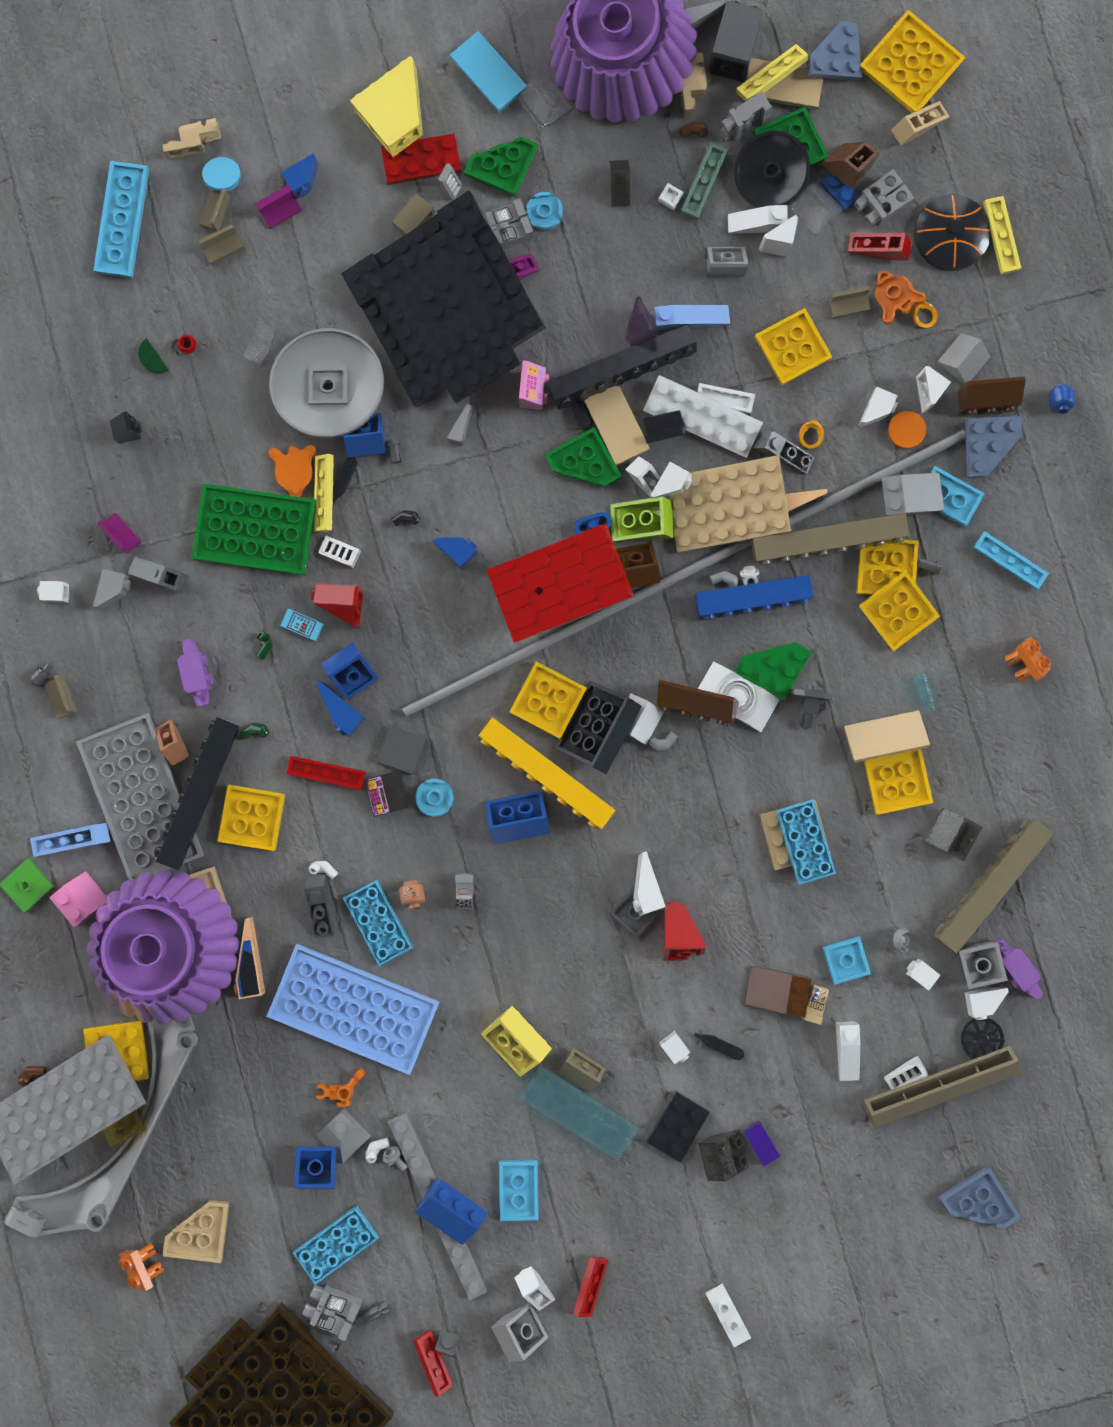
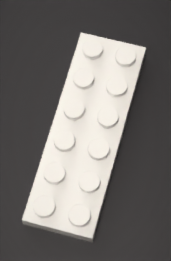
M661 375L658 376L643 411L654 416L680 410L685 430L746 458L763 422Z

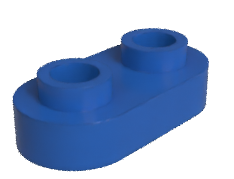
M600 512L581 518L575 523L574 531L577 535L582 533L580 530L581 526H586L587 530L600 526L598 524L600 520H604L608 529H610L611 517L607 513Z

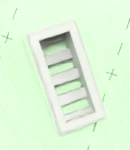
M325 536L318 553L354 568L361 551L353 546ZM331 542L332 545L329 552H325L328 543ZM338 545L336 554L332 555L335 546ZM342 548H345L344 554L342 558H340L339 555L341 553ZM352 551L349 560H345L348 552Z
M916 1056L884 1076V1079L892 1090L927 1077L928 1071L920 1058ZM917 1066L920 1072L917 1073L913 1067ZM907 1070H910V1072L912 1073L913 1076L911 1078L908 1075ZM900 1074H903L906 1081L903 1082L902 1078L900 1077ZM896 1077L900 1085L896 1086L892 1078Z

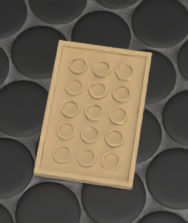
M779 455L691 472V479L693 480L690 487L685 489L683 493L669 496V500L672 501L673 529L678 553L792 532Z

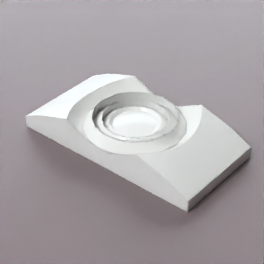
M714 661L698 687L701 690L735 697L739 701L736 719L760 733L780 700L763 688L749 682Z

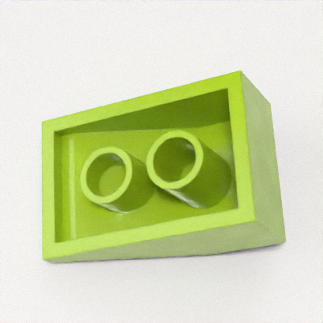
M661 496L610 504L613 542L658 541L673 538L671 500Z

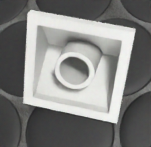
M794 215L765 234L759 250L764 253L787 257L794 240L798 221L797 215Z
M930 366L924 367L916 376L922 414L927 413L934 406L951 383Z
M630 693L629 698L642 707L627 735L646 745L664 711L651 702Z

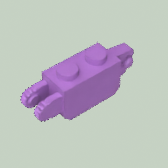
M186 639L182 643L184 655L179 656L177 660L184 691L193 695L197 707L210 704L209 690H212L211 685H213L212 676L210 673L208 674L206 667L209 666L206 655L198 651L196 642Z
M1001 938L996 940L995 942H998L1005 972L1010 978L1008 980L1010 985L1015 990L1018 989L1026 992L1029 997L1036 1000L1041 998L1043 992L1037 984L1040 980V974L1023 951L1010 947Z

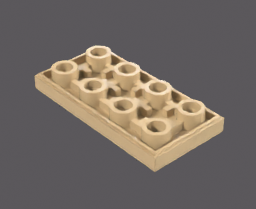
M750 58L746 81L772 61ZM798 67L767 90L764 95L769 102L817 110L823 78L808 77V68Z
M613 386L603 393L594 394L584 400L616 466L650 450L620 386Z
M919 710L844 726V732L854 763L930 747Z

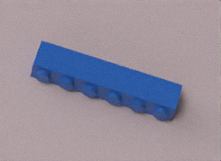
M810 575L700 592L694 595L698 618L703 617V620L714 619V615L722 614V617L733 616V612L741 611V614L751 613L752 609L760 608V611H766L775 605H778L779 608L789 607L790 603L797 602L798 605L809 603V600L814 598Z

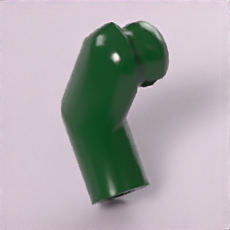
M262 630L257 633V639L260 641L261 648L256 653V656L264 660L272 649L273 643L270 634Z
M252 723L243 729L240 734L245 740L253 734L265 738L269 735V730L265 724Z

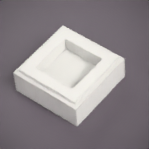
M667 183L658 198V202L674 211L684 192Z

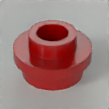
M184 335L178 340V348L184 354H191L196 350L197 342L191 335ZM190 342V347L185 348V344Z

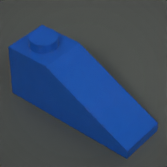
M318 681L317 686L334 724L337 725L336 730L344 736L346 734L351 736L366 718L323 682Z

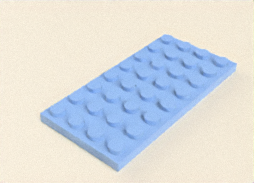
M296 944L266 1017L410 1075L440 1001Z

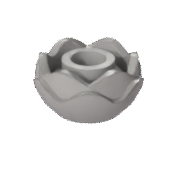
M905 928L898 929L893 937L894 948L902 953L908 951L907 945L910 942L907 936L909 931L905 930Z

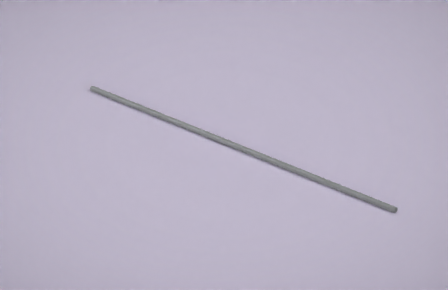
M961 430L790 515V525L796 524L880 482L883 477H890L966 439L965 430ZM751 540L736 542L661 579L660 583L649 585L633 593L635 597L599 610L402 708L403 712L407 717L751 546Z

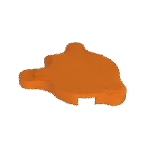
M881 271L877 275L878 282L874 295L876 303L883 310L882 320L884 324H891L897 311L908 314L913 305L925 303L926 295L916 291L907 277L903 275L902 277L895 276L887 271Z
M308 445L302 450L290 446L287 455H284L276 448H272L268 452L275 463L276 480L289 492L290 496L301 497L306 486L313 479L312 459L317 452L313 445Z

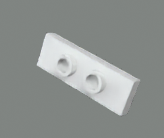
M699 383L698 393L737 411L751 414L755 394Z
M723 1283L707 1291L706 1295L732 1345L736 1347L751 1339Z

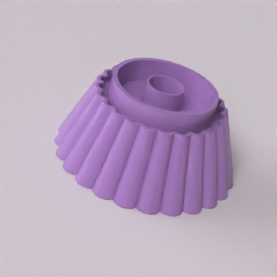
M570 0L555 26V36L550 45L554 53L551 59V67L557 71L555 82L558 86L564 87V97L568 101H575V106L579 111H590V115L593 118L603 119L607 117L613 123L619 122L623 118L627 121H636L640 118L641 114L651 116L657 111L658 106L664 107L669 105L672 101V94L680 93L683 90V79L691 75L693 67L690 62L697 55V49L693 45L697 38V33L690 26L692 24V16L683 9L684 4L682 0Z
M160 870L155 876L151 873H143L137 878V881L127 880L122 883L120 891L109 893L106 905L100 906L96 911L97 921L91 924L89 928V935L92 940L89 941L86 947L88 955L92 957L88 965L89 971L97 976L95 979L96 988L101 992H106L107 1002L112 1006L119 1005L121 1013L125 1016L136 1015L137 1019L143 1023H148L154 1019L157 1023L164 1025L169 1023L172 1018L175 1021L183 1022L189 1018L190 1013L201 1014L205 1011L207 1003L218 1001L221 995L220 989L228 987L231 983L230 972L234 971L238 966V959L234 954L240 949V941L234 936L237 933L238 924L234 919L229 918L231 908L227 903L220 902V893L213 888L207 889L205 881L200 878L191 880L190 876L185 872H177L172 875L168 870Z

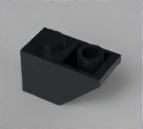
M127 411L110 420L113 438L119 444L141 439V423Z

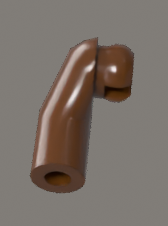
M691 122L679 129L680 135L683 138L693 132H698L700 137L708 134L707 125L700 122Z
M46 1066L26 1067L18 1077V1084L25 1087L35 1076H43L47 1071Z

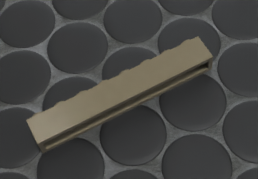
M906 513L753 538L751 545L754 563L759 562L760 565L771 564V560L778 559L779 562L790 561V557L797 556L798 559L808 558L809 554L812 553L822 556L827 555L830 550L840 553L847 551L848 547H854L855 550L866 548V544L872 543L874 547L885 545V541L891 540L893 543L904 542V538L910 535Z
M1027 819L1022 823L1020 832L1017 835L1014 834L1009 839L1007 848L1005 850L1002 849L997 854V860L993 865L987 866L984 870L985 875L981 880L977 879L974 882L972 891L961 898L959 907L953 909L948 914L949 919L946 923H942L935 932L937 934L934 938L951 952L956 954L1054 835L1037 819Z
M1008 1046L864 1100L866 1112L873 1127L876 1128L1020 1074L1019 1061L1011 1047Z

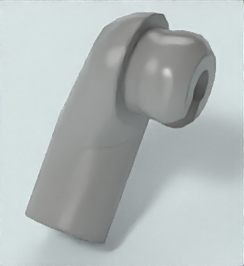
M722 571L709 576L712 585L723 581L728 583L730 588L738 586L737 576L730 572Z
M671 731L665 739L658 740L657 738H652L649 745L655 751H665L672 746L678 736Z

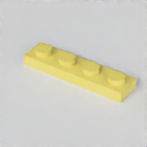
M795 44L737 87V94L746 102L761 91L765 93L809 60L808 54Z
M1004 196L987 199L983 202L989 219L991 237L1000 273L1003 275L1019 271L1021 264Z
M331 454L315 456L314 499L316 500L314 532L319 533L332 531L334 455Z

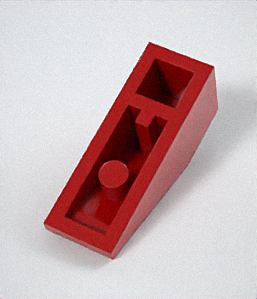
M851 233L847 252L885 260L908 261L912 242L906 233Z

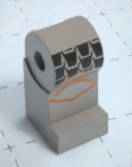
M456 873V909L472 910L474 873Z

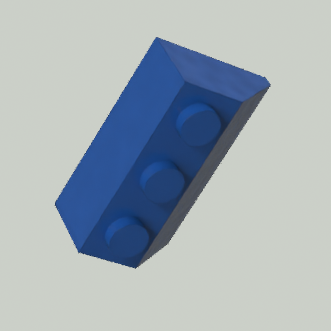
M542 791L485 802L493 845L550 833Z
M438 1178L434 1180L415 1210L416 1214L461 1245L478 1231L489 1213Z

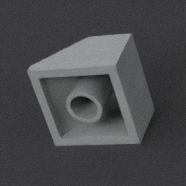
M527 1303L504 1315L491 1327L509 1363L524 1361L549 1338L531 1303Z

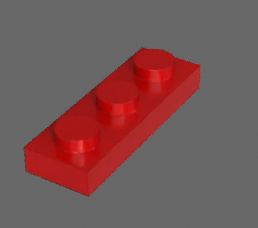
M590 1257L587 1264V1270L573 1312L578 1318L592 1317L609 1261L604 1257Z
M427 1330L415 1338L413 1343L433 1394L439 1397L450 1389L453 1384L441 1353L434 1351L436 1341L431 1330Z

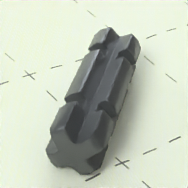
M389 1302L381 1304L380 1307L376 1306L364 1312L363 1315H357L354 1320L356 1327H362L365 1323L368 1324L381 1318L382 1315L385 1316L391 1313Z

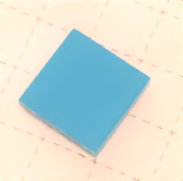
M859 936L822 947L834 985L871 974Z

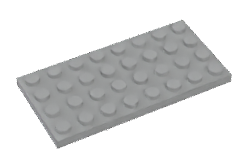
M150 713L76 741L128 879L137 881V878L143 873H151L155 876L160 870L173 869L155 862L157 857L154 856L158 846L162 847L165 839H162L165 829L170 828L172 824L170 817L172 812L177 810L180 805L177 801L181 793L169 762L160 751L156 729ZM196 833L183 864L204 856Z
M106 1035L0 1102V1158L14 1185L146 1104L143 1095L110 1035Z

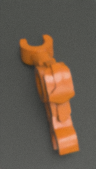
M360 1067L350 1081L343 1085L330 1084L328 1087L324 1083L318 1084L317 1088L323 1089L324 1094H317L316 1098L324 1099L329 1097V1100H340L336 1102L338 1107L350 1106L352 1104L350 1099L353 1096L354 1087L365 1075L366 1071Z

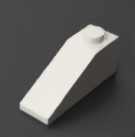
M787 205L765 206L728 214V234L768 233L788 220Z
M647 852L641 853L638 857L633 906L640 916L666 907Z
M855 1021L835 1022L839 1081L859 1080L861 1045L859 1024Z

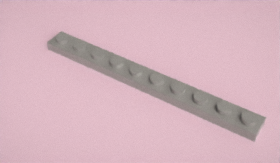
M404 1112L389 1119L388 1124L420 1194L424 1198L436 1176L407 1113ZM436 1228L469 1301L486 1293L487 1287L466 1242L461 1245Z

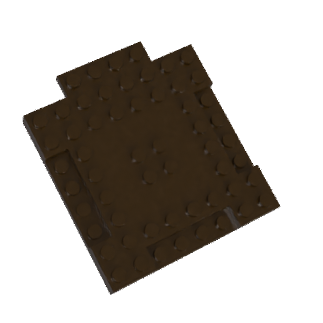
M281 1302L255 1330L240 1317L195 1364L184 1378L198 1391L173 1416L169 1424L172 1427H384L392 1419L394 1411L366 1384L363 1386L309 1333V1328Z

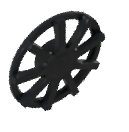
M975 1018L964 1026L961 1032V1045L969 1057L973 1059L978 1058L975 1054L980 1047L982 1048L983 1056L986 1055V1047H989L993 1052L1003 1048L1005 1043L1004 1034L1000 1025L990 1018L983 1019L985 1024L982 1031H980L976 1022L981 1020H976ZM990 1022L995 1028L988 1033L987 1028ZM972 1023L977 1031L975 1034L966 1030ZM999 1031L1000 1039L991 1038V1035ZM964 1034L972 1036L974 1040L964 1042ZM990 1042H1000L998 1049L996 1050ZM976 1044V1047L970 1053L966 1046Z

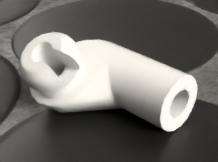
M315 861L309 866V872L313 875L325 873L331 880L338 875V872L327 861Z
M388 1138L373 1141L369 1144L365 1152V1158L368 1163L376 1161L381 1149L390 1147Z

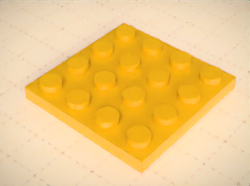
M907 10L860 64V68L865 75L908 111L914 113L928 103L966 57L911 11Z

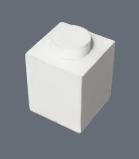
M40 581V586L37 588V596L40 601L46 603H68L69 584L59 581Z
M919 959L913 960L907 967L908 972L906 974L927 990H930L940 977V974Z
M675 1031L659 1042L674 1064L677 1062L682 1063L689 1057V1049Z

